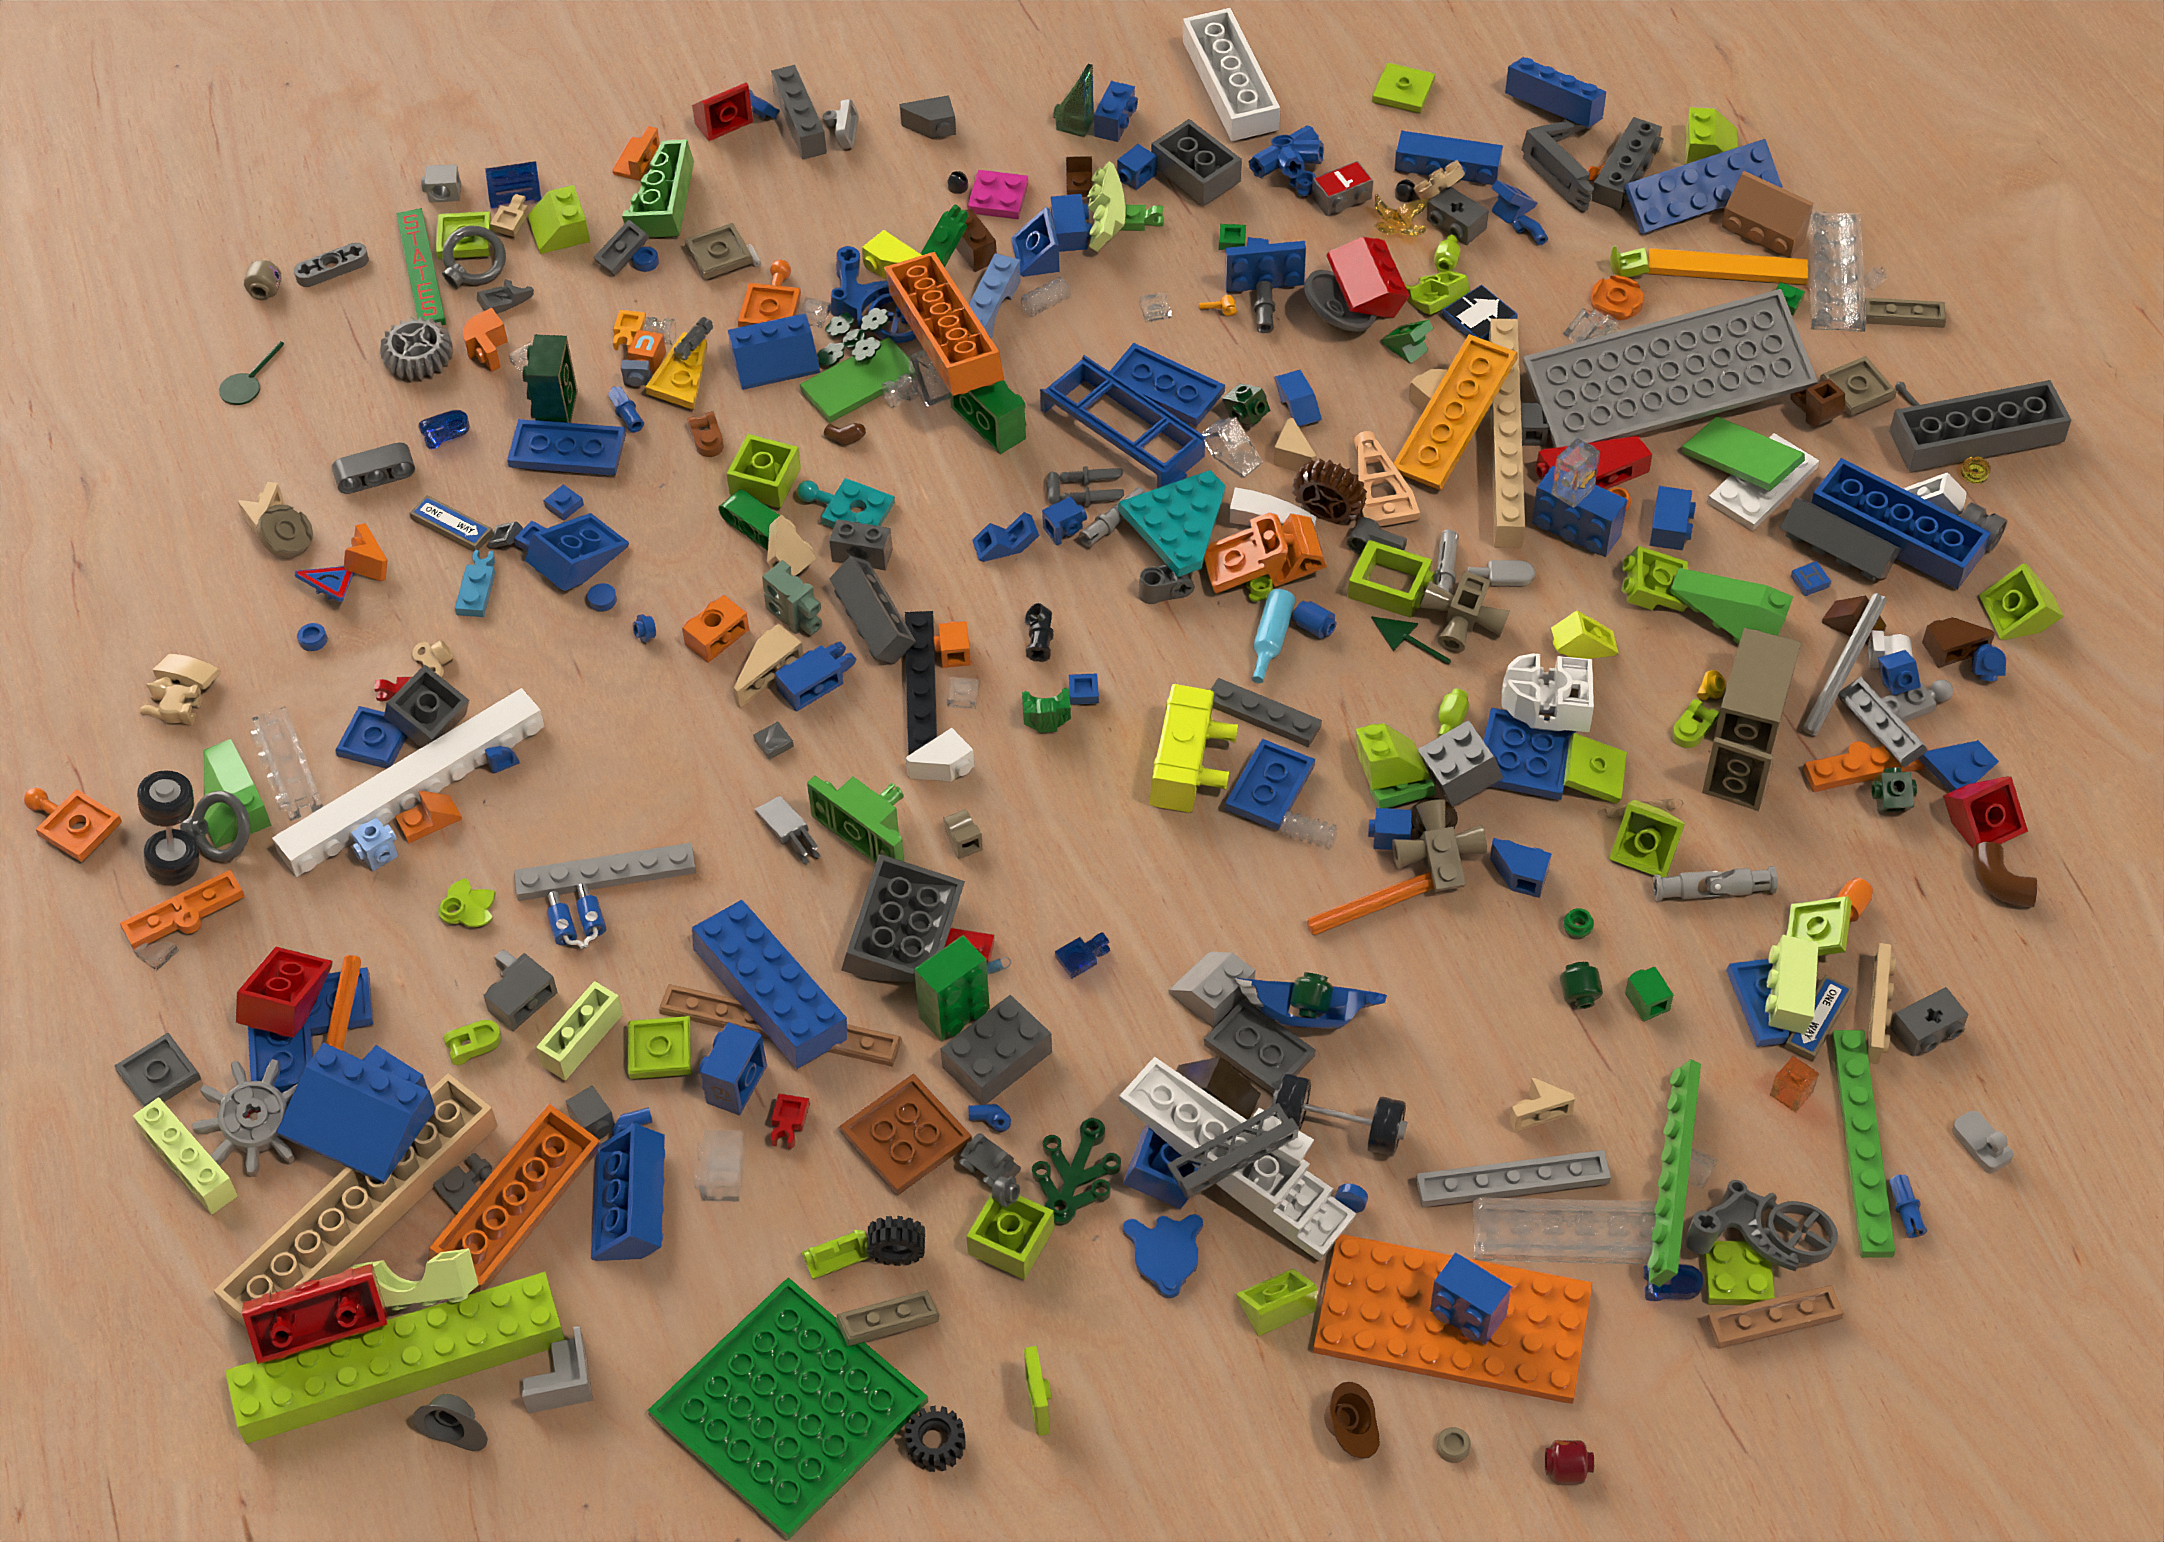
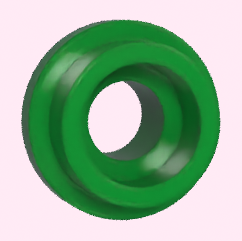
M1576 908L1566 914L1563 926L1569 935L1581 938L1588 936L1592 932L1594 920L1587 910ZM1575 923H1580L1583 926H1577Z

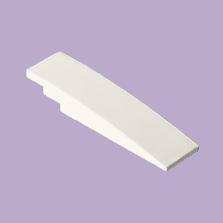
M1156 1057L1147 1064L1118 1098L1130 1111L1182 1156L1246 1121L1245 1118ZM1243 1133L1236 1136L1234 1146L1240 1147L1249 1142V1140L1242 1137ZM1231 1139L1224 1143L1230 1145ZM1215 1147L1209 1151L1206 1161L1213 1162L1227 1154L1228 1150ZM1269 1153L1216 1183L1251 1212L1318 1261L1324 1258L1338 1237L1345 1232L1356 1216L1354 1211L1330 1196L1333 1191L1332 1187L1307 1171L1310 1163L1304 1159L1296 1168ZM1203 1155L1197 1157L1196 1159L1202 1160ZM1193 1164L1197 1169H1200L1199 1165Z

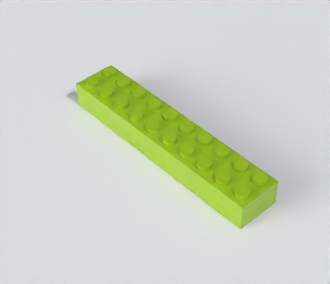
M544 1271L470 1294L468 1298L459 1302L447 1301L389 1319L388 1325L369 1330V1332L363 1334L359 1333L290 1354L282 1359H274L261 1364H257L256 1361L227 1369L225 1373L237 1428L245 1444H249L552 1349L551 1343L563 1341L565 1338L546 1272Z

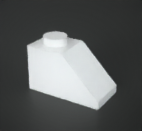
M1948 472L1903 488L1955 515L1963 513L1967 492Z
M950 728L905 758L907 775L911 779L952 782L959 776L969 773L974 767L973 749L953 728Z

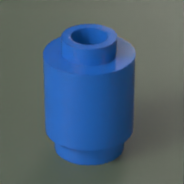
M1312 601L1300 602L1293 613V620L1297 622L1300 628L1321 639L1330 636L1336 628L1335 614Z

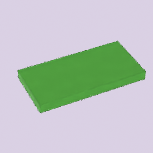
M888 337L880 341L881 348L876 351V355L873 358L858 362L852 356L801 383L800 390L828 422L831 423L919 375V368Z
M1718 416L1682 446L1683 454L1768 491L1775 488L1805 461V454Z

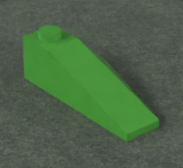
M1683 568L1677 570L1669 591L1695 612H1702L1712 619V625L1719 630L1723 628L1735 637L1733 641L1738 645L1744 628L1778 636L1794 597L1768 585Z
M229 739L204 749V796L214 791H226L240 799L249 815L250 834L272 826L263 801L232 740ZM215 803L210 806L205 814V820L208 823V832L215 847L219 848L235 841L238 834V821L232 808L225 803Z

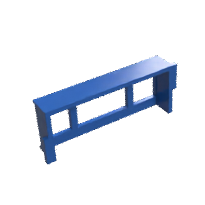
M1085 355L1082 356V360L1049 387L1040 389V405L1043 413H1046L1054 405L1058 406L1157 475V488L1187 478L1186 472L1205 457L1204 435ZM1083 381H1087L1096 387L1079 403H1075L1066 396ZM1106 394L1153 427L1135 442H1132L1086 409ZM1161 432L1183 447L1165 463L1142 449Z

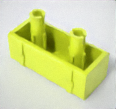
M1178 684L1171 686L1170 695L1166 702L1158 753L1153 765L1149 800L1151 806L1190 813L1193 811L1197 786L1206 785L1224 790L1227 789L1230 771L1204 768L1202 765L1207 739L1215 738L1235 743L1238 731V724L1223 723L1211 719L1214 700L1213 691Z

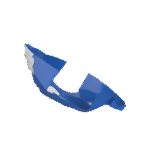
M1235 978L1240 985L1242 993L1247 996L1250 1003L1259 1006L1263 1014L1282 1025L1293 1027L1340 1029L1349 1023L1360 1009L1383 1004L1387 998V995L1382 993L1333 986L1329 1011L1316 1019L1301 1018L1288 1013L1294 982Z

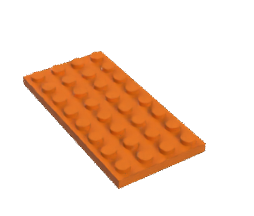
M1341 1234L1335 1241L1313 1353L1573 1404L1593 1282L1466 1258L1512 1286L1507 1315L1487 1344L1484 1345L1478 1340L1472 1341L1468 1339L1460 1329L1452 1324L1439 1321L1433 1312L1430 1311L1434 1280L1453 1255Z

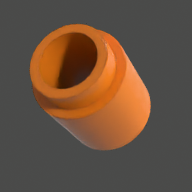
M1853 878L1846 882L1836 898L1848 896L1852 901L1850 922L1857 921L1872 900L1873 888L1862 878Z

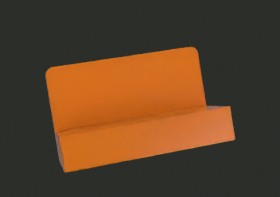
M648 126L641 138L631 137L613 168L614 175L641 181L660 146L657 128Z

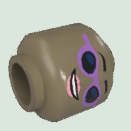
M267 260L252 262L244 279V287L256 299L263 300L273 297L277 293L281 282V271L275 264Z

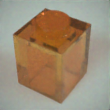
M1792 1056L1775 1076L1770 1096L1796 1113L1814 1092L1819 1073L1795 1056Z

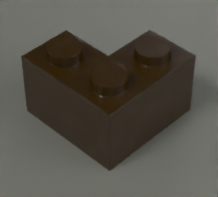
M1216 1057L1178 1065L1176 1072L1246 1120L1250 1119L1261 1093L1251 1085L1247 1078L1242 1077L1233 1069L1226 1059Z

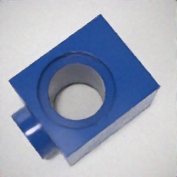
M1140 144L1135 145L1117 160V173L1120 181L1138 190L1157 175V155Z
M1906 650L1878 657L1882 683L1893 695L1921 687L1916 660Z

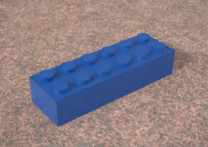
M1840 458L1814 491L1811 503L1900 547L1901 550L1896 559L1957 590L1985 554L1991 532L1843 458Z
M743 900L734 903L692 927L693 950L742 1004V1007L748 1011L755 1022L764 1030L796 1069L829 1051L835 1044H841L847 1040V1017Z

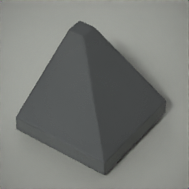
M517 521L497 525L487 547L490 549L514 543V538L523 527Z

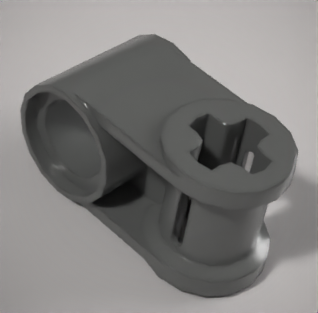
M1167 564L1148 567L1140 573L1139 598L1147 604L1184 598L1195 589L1193 581L1188 578L1187 574L1178 577Z

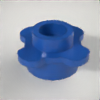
M1302 171L1299 177L1291 179L1290 186L1296 188L1300 196H1307L1312 192L1313 178L1316 176L1310 171Z

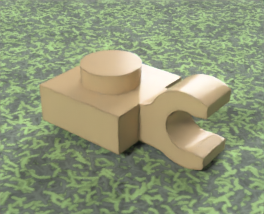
M515 194L508 207L500 206L490 223L492 231L513 237L516 236L526 219L525 213L528 206L523 204L525 196Z

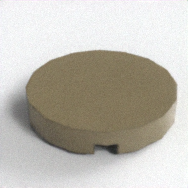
M274 505L267 508L259 518L256 528L258 538L266 549L275 555L293 558L301 555L309 547L313 538V530L306 515L301 511L298 513L293 510L294 507L289 505Z

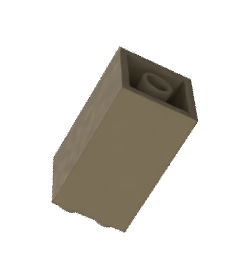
M1743 629L1722 702L1715 737L1764 753H1772L1801 645L1800 641L1763 633L1759 630Z

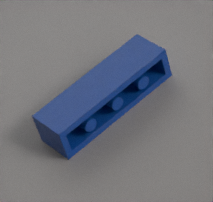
M1522 57L1508 66L1506 94L1587 128L1603 119L1607 91L1597 88L1594 84L1577 80L1572 75L1560 73L1550 66L1536 63L1531 58Z
M1401 130L1396 150L1395 170L1430 175L1439 168L1446 171V166L1458 160L1465 172V175L1460 180L1493 185L1498 179L1503 145Z

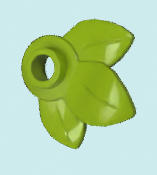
M463 878L449 887L447 897L441 901L438 908L439 917L447 924L462 923L467 927L484 926L493 919L491 913L487 910L494 902L495 891L491 889L471 890L468 879Z

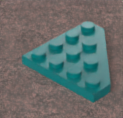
M1211 470L1119 501L1118 511L1168 567L1180 577L1202 569L1206 550L1208 549L1220 505L1224 498L1226 485Z

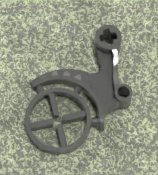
M1732 1180L1729 1182L1719 1206L1713 1207L1710 1211H1698L1694 1214L1684 1240L1686 1246L1691 1251L1698 1254H1706L1712 1250L1715 1241L1728 1227H1734L1741 1232L1747 1243L1761 1256L1778 1266L1796 1272L1799 1262L1818 1263L1827 1259L1832 1254L1837 1243L1838 1231L1832 1219L1825 1212L1811 1204L1799 1201L1777 1204L1775 1202L1777 1196L1774 1193H1769L1763 1197L1749 1191L1742 1181ZM1770 1208L1772 1211L1767 1219L1765 1228H1762L1761 1214ZM1784 1213H1799L1808 1216L1801 1231H1797L1799 1223ZM1773 1221L1791 1233H1795L1787 1243L1777 1234ZM1816 1221L1827 1232L1830 1243L1812 1231H1808ZM1802 1233H1806L1804 1241L1820 1251L1809 1252L1794 1247L1800 1241Z

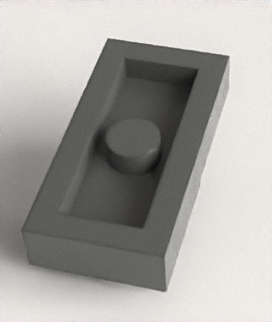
M628 220L594 256V259L615 276L636 251L645 244L649 236Z

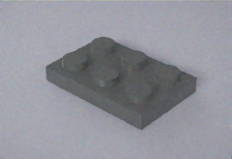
M1242 999L1204 1039V1045L1221 1058L1226 1059L1232 1066L1273 1095L1275 1090L1279 1091L1285 1074L1297 1076L1315 1057L1316 1049L1275 1020L1268 1018L1245 999Z

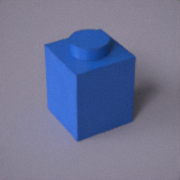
M1376 808L1375 820L1369 819L1368 837H1374L1373 849L1393 850V839L1410 840L1412 810Z

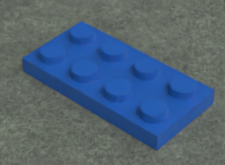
M1136 343L1129 347L1109 371L1177 418L1194 426H1198L1225 392V384Z
M518 419L507 459L508 466L512 468L616 475L626 437L625 427Z

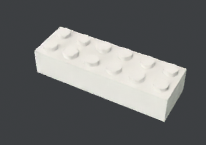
M1231 8L1184 18L1183 43L1230 140H1240L1279 130L1280 106Z

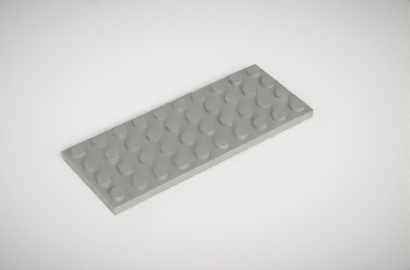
M1781 289L1523 357V364L1536 400L1542 408V415L1546 424H1549L1548 432L1554 448L1625 438L1799 392L1818 384Z

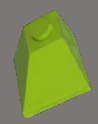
M2026 563L2017 567L1979 595L2001 640L2041 633L2064 617L2053 594Z
M1633 799L1627 804L1609 859L1651 875L1659 874L1661 877H1667L1685 822L1660 808Z

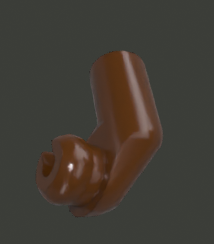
M853 423L841 429L828 424L824 430L825 437L842 445H850L860 440L866 434L864 425L860 423Z

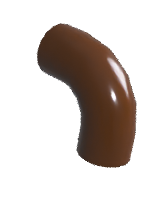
M1983 842L1975 845L1973 848V865L1976 878L1985 891L2001 902L2017 906L2034 907L2037 896V878L2018 876L2009 872L2004 865V849L2000 844Z

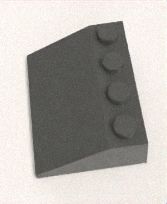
M879 854L841 970L870 980L915 982L914 969L945 947L965 881Z

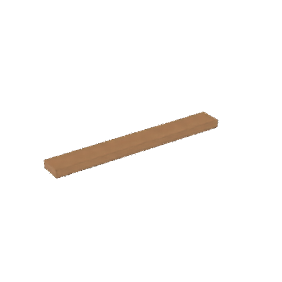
M668 984L659 1007L660 1014L672 1017L690 1016L691 1021L725 1028L726 1024L730 1022L760 1033L762 1037L770 1039L737 999ZM847 1024V1040L841 1044H835L827 1052L893 1067L902 1038L901 1036Z

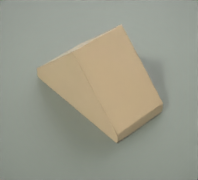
M1290 418L1287 420L1275 445L1274 465L1299 472L1300 468L1304 464H1308L1310 460L1316 461V454L1294 419Z

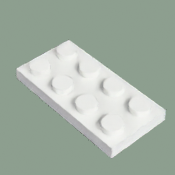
M1775 433L1769 438L1805 454V461L1771 491L1730 475L1708 498V504L1751 531H1754L1818 468L1819 464L1818 459Z

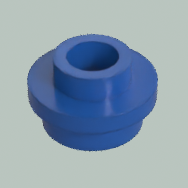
M641 614L633 622V631L636 638H640L643 643L649 642L651 638H655L656 626L652 616Z

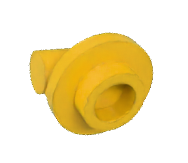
M1710 670L1705 673L1697 693V697L1700 700H1707L1709 697L1717 699L1723 696L1726 681L1720 672Z

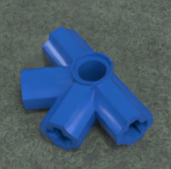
M1306 125L1291 135L1274 137L1271 140L1270 147L1252 156V159L1249 160V168L1259 178L1278 168L1281 169L1284 175H1288L1290 179L1296 178L1305 170L1304 164L1322 163L1324 144L1319 140V135L1314 131V128Z

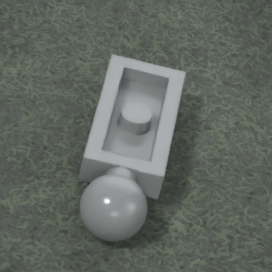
M1940 679L1933 682L1930 689L1927 690L1921 682L1920 688L1896 695L1891 694L1881 699L1905 723L1934 711L1937 704L1935 701H1948L1953 695V687L1947 680Z

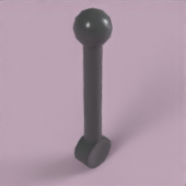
M1904 382L1896 383V391L1902 392L1913 406L1920 405L1906 390Z

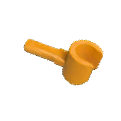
M1231 295L1223 296L1220 301L1199 303V309H1222L1223 314L1226 316H1233L1237 313L1235 300Z

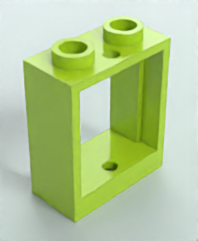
M1368 540L1349 579L1348 598L1411 618L1415 609L1421 608L1420 605L1425 594L1424 590L1428 586L1429 581L1433 582L1435 572L1431 571L1432 559ZM1379 564L1417 576L1409 593L1368 581L1375 565Z

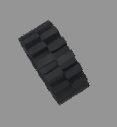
M886 1216V1220L878 1218L876 1222L872 1221L867 1231V1254H869V1258H875V1262L878 1263L884 1261V1265L895 1263V1266H900L903 1262L905 1265H910L911 1261L918 1262L919 1258H923L925 1254L924 1225L921 1226L919 1221L913 1222V1218L909 1217L903 1220V1216H897V1219H893L892 1216Z
M936 1405L930 1406V1412L926 1413L925 1408L920 1409L919 1417L913 1414L910 1418L911 1424L907 1423L905 1433L906 1449L908 1455L910 1454L911 1461L914 1464L918 1462L919 1468L923 1470L926 1465L929 1466V1472H935V1466H940L941 1471L947 1470L946 1464L949 1463L951 1467L956 1465V1458H962L963 1449L965 1450L966 1447L965 1430L961 1418L957 1419V1414L953 1410L948 1414L947 1407L941 1406V1410L936 1411ZM941 1429L948 1435V1441L940 1448H929L923 1443V1436L929 1430Z

